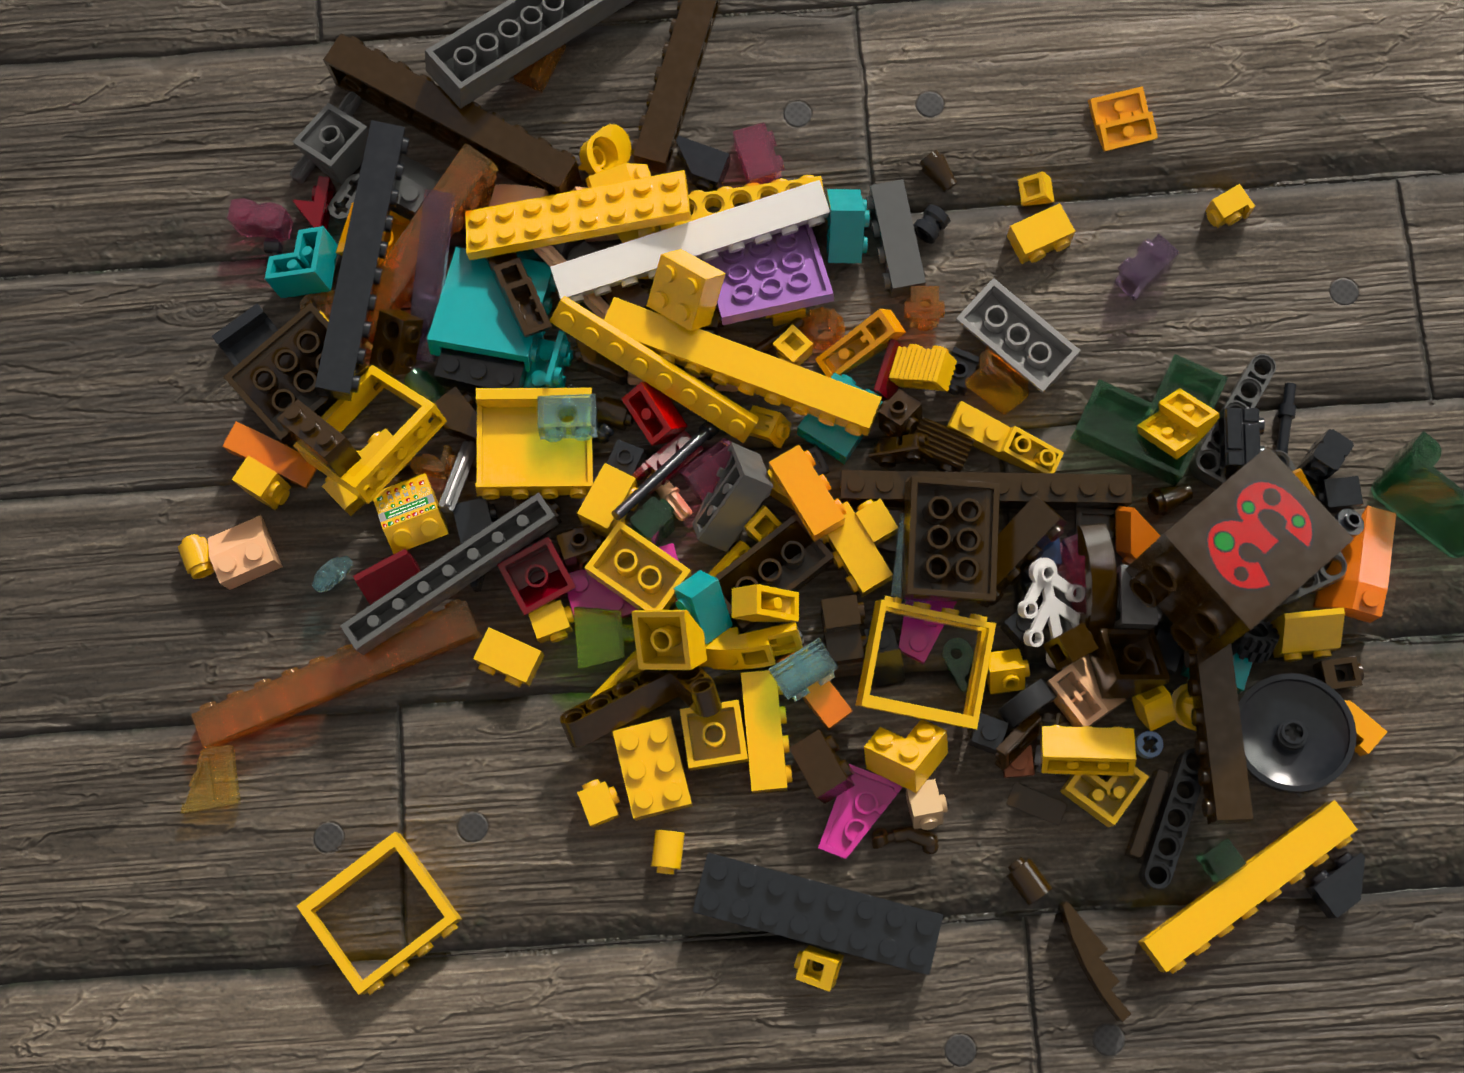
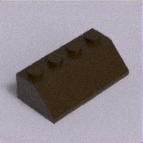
M797 513L715 576L719 580L732 622L742 634L758 623L732 618L733 588L759 584L798 592L831 566L834 556L820 539L815 542L813 541Z

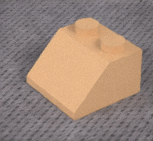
M261 515L208 538L209 558L218 581L229 590L283 567Z

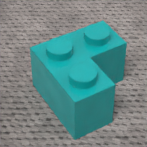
M827 189L826 201L830 210V214L826 218L828 225L826 244L828 263H862V253H867L868 238L864 236V227H869L870 222L867 200L862 199L860 189Z
M324 226L298 230L294 253L269 256L265 274L266 282L280 298L331 291L338 244Z

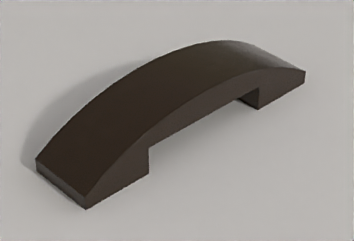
M1106 524L1077 526L1078 555L1085 556L1087 612L1080 614V624L1084 622L1093 638L1100 629L1114 628L1117 610L1118 583L1116 561Z

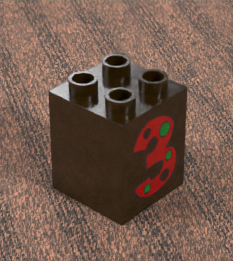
M1267 446L1168 529L1125 570L1132 577L1129 585L1136 598L1147 607L1155 608L1158 606L1173 622L1170 631L1177 644L1190 654H1197L1199 652L1207 660L1255 627L1352 542L1354 538Z

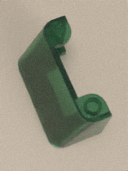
M1423 431L1396 453L1374 480L1371 491L1377 501L1391 512L1396 513V516L1446 555L1452 558L1464 557V490L1434 467L1441 457V447L1434 438Z

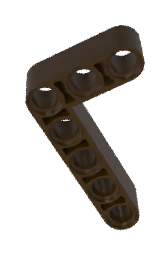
M699 666L692 670H644L565 711L560 716V722L570 746L582 747L677 697H680L700 717H710L717 714L722 709V703L713 679Z

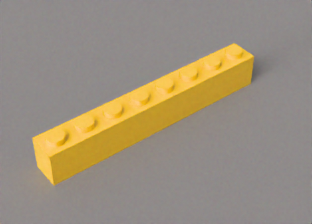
M1335 800L1325 802L1139 940L1138 943L1160 972L1170 971L1172 974L1177 972L1187 964L1184 960L1192 953L1197 956L1211 946L1208 941L1216 935L1221 938L1235 928L1232 925L1233 922L1240 917L1243 920L1251 917L1258 911L1256 905L1264 899L1267 902L1275 899L1282 893L1280 887L1287 882L1292 885L1306 875L1303 871L1311 864L1314 867L1322 864L1329 858L1327 852L1335 846L1337 849L1346 846L1353 840L1350 835L1358 829Z

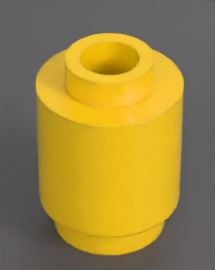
M197 534L183 538L182 543L178 546V550L187 573L191 574L193 579L204 578L214 573L215 570L209 558V547L206 538L199 537Z

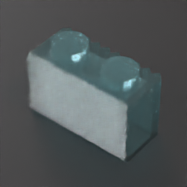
M818 638L768 669V672L785 699L788 700L792 697L796 702L810 693L807 688L810 685L818 682L822 686L835 677L833 671L838 669L821 639Z

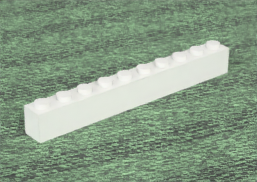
M820 180L578 257L551 266L550 269L560 300L566 296L572 301L580 303L585 300L584 296L595 293L597 297L610 293L611 287L620 284L622 288L638 283V278L648 276L649 279H654L661 254L682 249L699 259L702 258L704 262L719 257L718 253L729 250V253L738 252L745 249V244L755 241L756 245L768 242L772 240L771 235L782 232L783 236H787L799 231V226L808 224L809 227H815L825 222L824 218L828 217L830 210Z

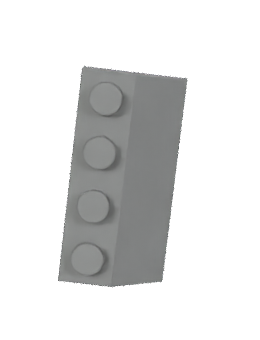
M995 278L984 287L956 318L957 322L1042 393L1065 373L1080 353V349Z

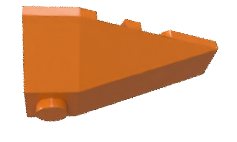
M1367 506L1361 514L1364 521V530L1341 550L1347 563L1346 575L1339 582L1316 592L1313 607L1322 610L1344 608L1345 616L1371 623L1381 618L1389 583L1396 513ZM1332 561L1326 573L1338 575L1342 567L1338 562Z

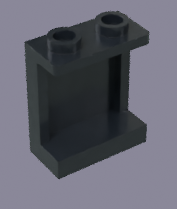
M257 303L212 335V338L225 352L234 366H236L278 331V329Z

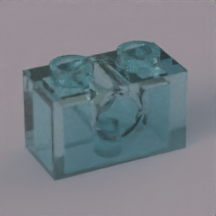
M596 394L537 396L540 439L557 442L562 440V438H574L579 441L591 439V437H598ZM566 416L574 417V420L568 423L561 421Z

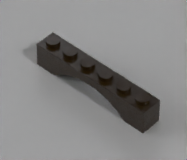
M455 386L434 402L447 420L442 427L452 437L462 438L467 441L471 440L477 444V413L472 408L476 403L466 391L461 394ZM529 496L527 499H514V509L533 496ZM544 499L560 524L562 521L558 514L561 512V509L553 499ZM546 532L545 534H543L542 536H540L539 538H537L536 540H534V542H537L539 539H541V538H542L544 535H546L548 532Z

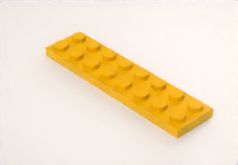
M676 171L465 211L466 254L470 261L690 220L691 214L685 171Z

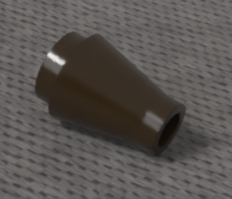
M935 150L920 161L921 171L935 182L944 193L958 183L943 153L940 154Z
M1187 483L1154 488L1147 495V502L1150 510L1155 515H1166L1184 502L1191 500L1193 492Z

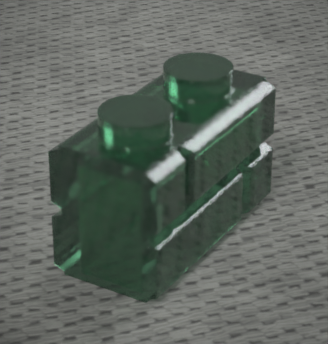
M651 497L643 505V510L639 509L630 518L632 528L658 547L663 542V538H667L675 530L674 519L676 516L673 513L675 510L665 499L662 498L659 501L656 497Z

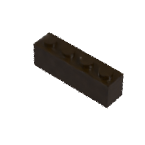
M1035 495L998 534L996 601H976L979 605L988 608L990 605L993 606L998 603L1003 597V591L1006 587L1019 581L1024 574L1023 569L1030 562L1033 563L1043 555V548L1050 541H1056L1063 534V527L1067 522L1038 496Z

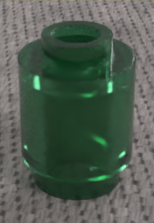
M420 368L412 370L403 382L405 386L433 403L445 394V388L426 370L422 371Z

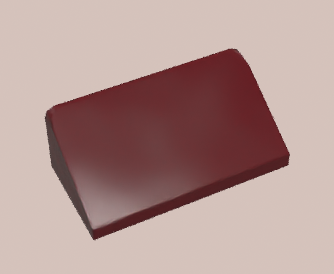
M895 339L889 340L874 387V392L882 397L881 401L883 402L889 400L898 390V386L888 378L898 346L902 347Z

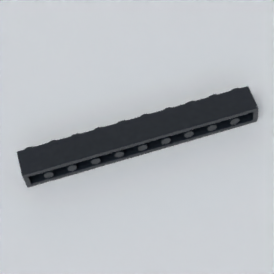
M371 120L315 384L316 395L351 401L352 394L359 391L361 376H356L358 365L363 366L365 362L366 349L362 348L364 338L369 339L372 322H368L369 311L375 312L377 295H373L374 287L381 284L383 269L379 268L380 258L386 259L388 242H384L386 232L391 233L394 216H390L391 206H397L399 190L395 189L396 181H402L404 164H401L400 161L402 154L407 155L410 138H405V127Z

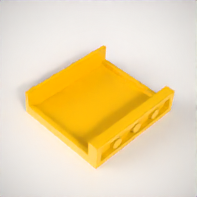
M476 388L477 483H475L477 496H482V498L488 500L498 499L500 496L527 499L529 496L540 493L544 499H555L558 495H570L571 498L575 499L586 498L593 485L592 388Z

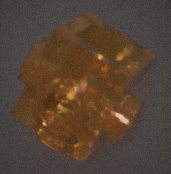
M911 286L909 301H904V318H909V328H916L918 331H929L937 328L940 318H944L945 315L944 301H939V286Z

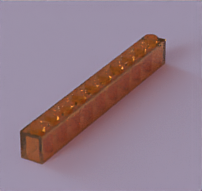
M460 599L451 601L444 605L445 609L436 613L434 611L427 612L365 655L356 651L353 645H346L338 648L335 655L327 658L319 656L308 662L309 665L306 667L287 669L281 673L282 677L275 680H261L255 683V688L251 690L232 692L226 696L227 700L219 703L213 701L199 707L200 711L191 715L202 746L213 750L481 638L482 634L470 605L466 600L462 602Z

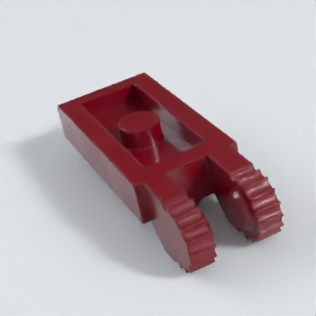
M683 430L646 460L632 476L638 482L648 473L652 475L684 446L692 436ZM700 445L649 494L653 493L661 485H666L703 453L704 448Z

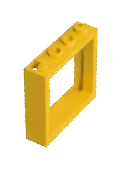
M373 365L361 375L359 391L352 394L351 401L338 399L321 416L322 419L341 433L384 388L417 408L418 411L354 477L346 472L339 478L297 442L293 445L309 464L367 504L382 491L447 422L433 402ZM368 484V489L364 491L363 488Z
M885 596V600L875 601L855 706L967 729H977L996 623L987 622L988 617L978 614H970V618L959 616V610L942 608L941 612L930 610L931 605L927 603L913 602V606L902 604V598ZM885 612L978 632L963 714L870 695Z
M393 832L297 905L301 914L358 995L366 994L367 992L369 995H372L377 990H380L385 985L383 982L385 978L390 974H393L395 977L410 966L407 961L415 955H418L420 958L434 948L433 941L440 936L445 939L453 934L452 932L458 928L456 924L462 920L406 840L397 832ZM398 851L444 915V918L363 980L316 912Z

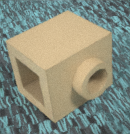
M935 779L927 780L917 793L906 789V800L914 829L930 830L943 824V813L948 812L947 802L944 794L939 795Z

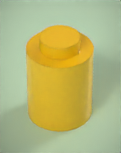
M655 830L651 866L657 867L656 873L674 875L675 869H681L685 833Z

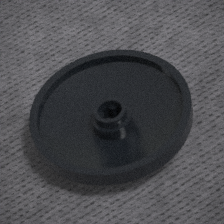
M1278 674L1259 681L1241 698L1239 709L1247 772L1261 784L1285 793H1308L1329 785L1347 768L1356 747L1355 721L1344 699L1328 684L1303 674Z

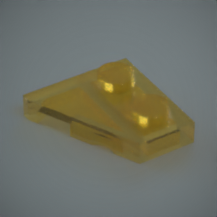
M233 745L201 750L197 761V770L192 775L189 784L191 788L187 800L181 807L182 814L241 804Z

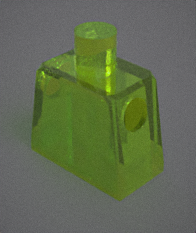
M574 607L578 668L625 657L624 643L635 642L633 624L622 625L621 611Z

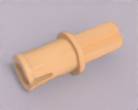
M670 481L655 490L660 496V502L662 504L666 503L678 520L685 521L692 515L691 508L679 494V488L674 487Z

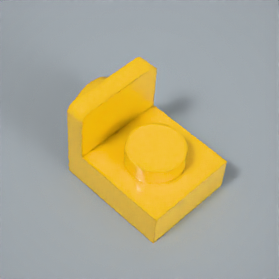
M753 405L750 412L759 417V420L749 436L770 441L775 447L782 448L784 441L790 434L791 423L781 412Z

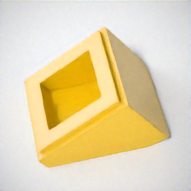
M1042 171L1018 179L1022 206L1054 202L1051 178Z

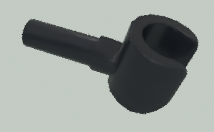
M267 237L264 240V252L271 253L272 256L281 255L283 244L276 238Z

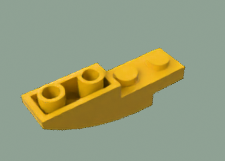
M963 401L957 404L947 425L948 428L975 439L974 447L1033 473H1055L1064 452L1016 426L1009 427Z
M791 622L743 634L739 633L738 627L729 628L711 642L705 644L707 661L699 665V667L721 670H744L776 665L775 656L803 650L796 622Z

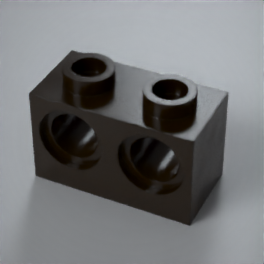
M400 309L379 310L369 364L392 375L413 374L423 319Z

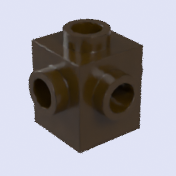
M901 389L889 400H885L878 409L879 428L889 437L898 436L900 441H902L903 435L913 434L916 431L922 418V403Z
M590 525L575 527L569 532L556 536L569 573L580 569L586 570L585 566L602 544L599 534H592Z

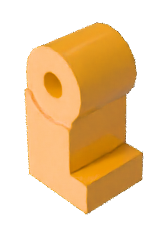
M1344 700L1350 708L1355 721V752L1359 756L1367 755L1386 735L1387 731L1351 701Z

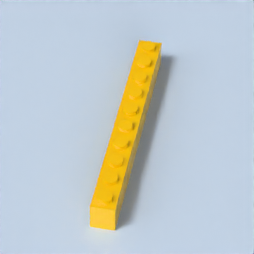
M616 297L613 298L604 318V321L671 363L685 367L684 369L693 375L700 376L702 373L710 376L711 380L717 384L726 386L728 383L738 387V390L746 395L753 396L755 393L765 397L764 400L776 406L784 404L792 407L791 410L799 415L807 416V414L816 416L821 423L828 426L837 424L845 427L846 432L855 436H861V434L868 436L880 407L882 398L880 396L701 329L690 331L659 313Z

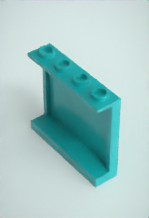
M456 247L427 337L430 355L440 356L443 347L522 361L525 364V371L530 372L532 362H537L540 346L537 344L539 338H544L545 331L525 338L497 285L486 258L469 261L466 249ZM520 258L527 276L533 282L546 314L550 315L553 303L551 294L557 291L550 267L546 262Z

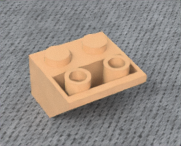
M1089 654L1073 662L1047 681V684L1057 696L1053 702L1073 727L1092 726L1126 701L1125 698L1101 697Z

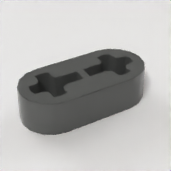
M360 174L349 176L329 203L328 210L337 223H346L356 194L352 187L358 185ZM346 206L348 210L346 213H338V207L344 208Z

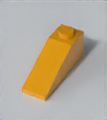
M879 309L815 360L827 377L831 378L834 372L841 376L886 349L889 340L899 339L906 331L891 310Z

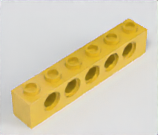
M804 175L796 180L776 179L767 184L754 182L739 188L725 186L710 192L696 190L688 195L690 211L693 212L691 219L660 225V229L662 231L715 214L707 211L712 206L720 208L718 212L734 208L740 202L746 204L820 180L823 189L821 176Z

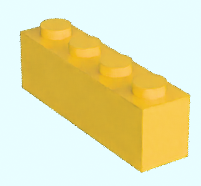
M776 670L741 673L752 793L787 790V783H792L793 781L791 765H785L784 753H790L788 735L782 736L781 724H787L785 706H779L778 696L784 694L783 678L777 677Z

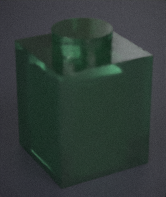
M1228 838L1217 841L1196 856L1213 882L1224 880L1247 864Z

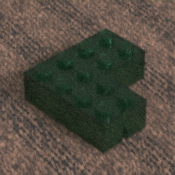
M1174 354L1150 402L1099 379L1070 438L1176 486L1183 478L1198 443L1176 460L1139 435L1137 425L1159 411V401L1179 388L1214 409L1228 377Z

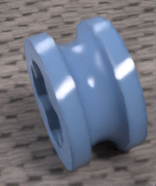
M1146 731L1138 735L1135 739L1136 753L1145 759H1151L1159 755L1163 749L1161 736L1153 731ZM1144 737H1147V740L1152 738L1155 741V744L1152 746L1155 750L1153 753H1151L1150 749L1147 751L1143 750L1142 746L1145 744L1143 741Z

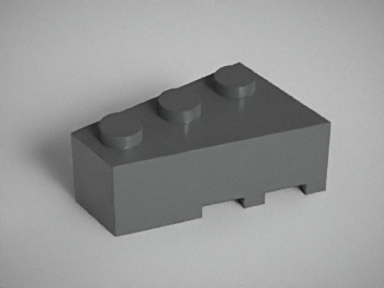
M731 442L728 449L732 454L725 469L719 467L716 473L720 479L713 493L707 492L692 523L698 541L726 552L739 539L744 526L756 514V510L763 500L769 497L773 488L760 454Z

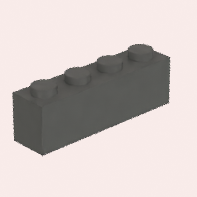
M904 180L870 185L869 196H865V199L867 200V210L873 212L874 221H871L873 238L878 237L880 247L876 248L879 264L884 263L885 273H882L884 289H889L891 298L922 293L925 289L926 280Z

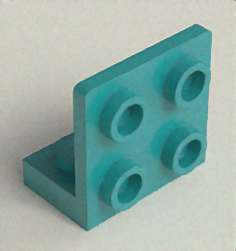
M559 330L556 342L539 338L537 344L540 346L537 362H532L523 388L565 387L566 376H563L565 367H570L573 350H570V341H568L565 331Z

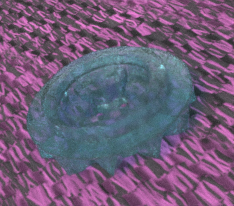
M348 556L331 559L317 571L312 587L319 593L331 590L350 573L353 562Z

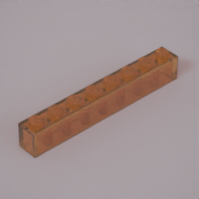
M464 144L387 254L386 259L379 266V268L383 269L380 286L375 285L373 295H377L375 312L369 311L368 322H372L369 339L364 338L363 346L371 351L379 310H401L406 301H410L414 290L422 278H426L431 273L433 263L438 255L444 254L447 250L452 235L463 227L465 211L473 210L477 207L481 200L482 192L486 187L491 186L497 177L496 172L499 169L493 161L468 144Z

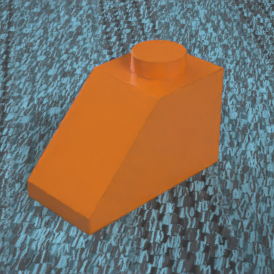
M1118 506L1115 510L1116 552L1123 558L1122 563L1124 565H1130L1160 535L1135 508Z

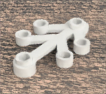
M1039 558L1031 564L1029 577L1032 584L1024 600L1019 603L1017 608L1018 614L1021 617L1034 618L1030 628L1023 635L1024 643L1027 646L1039 647L1044 641L1042 630L1047 621L1052 640L1063 634L1059 615L1070 622L1072 628L1079 625L1080 614H1082L1081 612L1074 611L1057 599L1053 587L1065 593L1066 599L1070 602H1081L1084 599V587L1071 584L1059 576L1056 564L1049 558ZM1076 589L1077 594L1074 597L1073 592ZM1042 591L1043 602L1038 610L1036 601ZM1029 605L1030 610L1027 614L1026 607ZM1033 634H1035V641H1034V642H1032V635H1033ZM1046 653L1047 664L1052 668H1056L1048 653Z

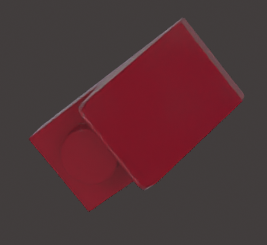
M318 177L317 186H313L312 189L313 202L293 200L299 212L312 228L324 226L328 231L331 216L328 208L336 190L330 177Z

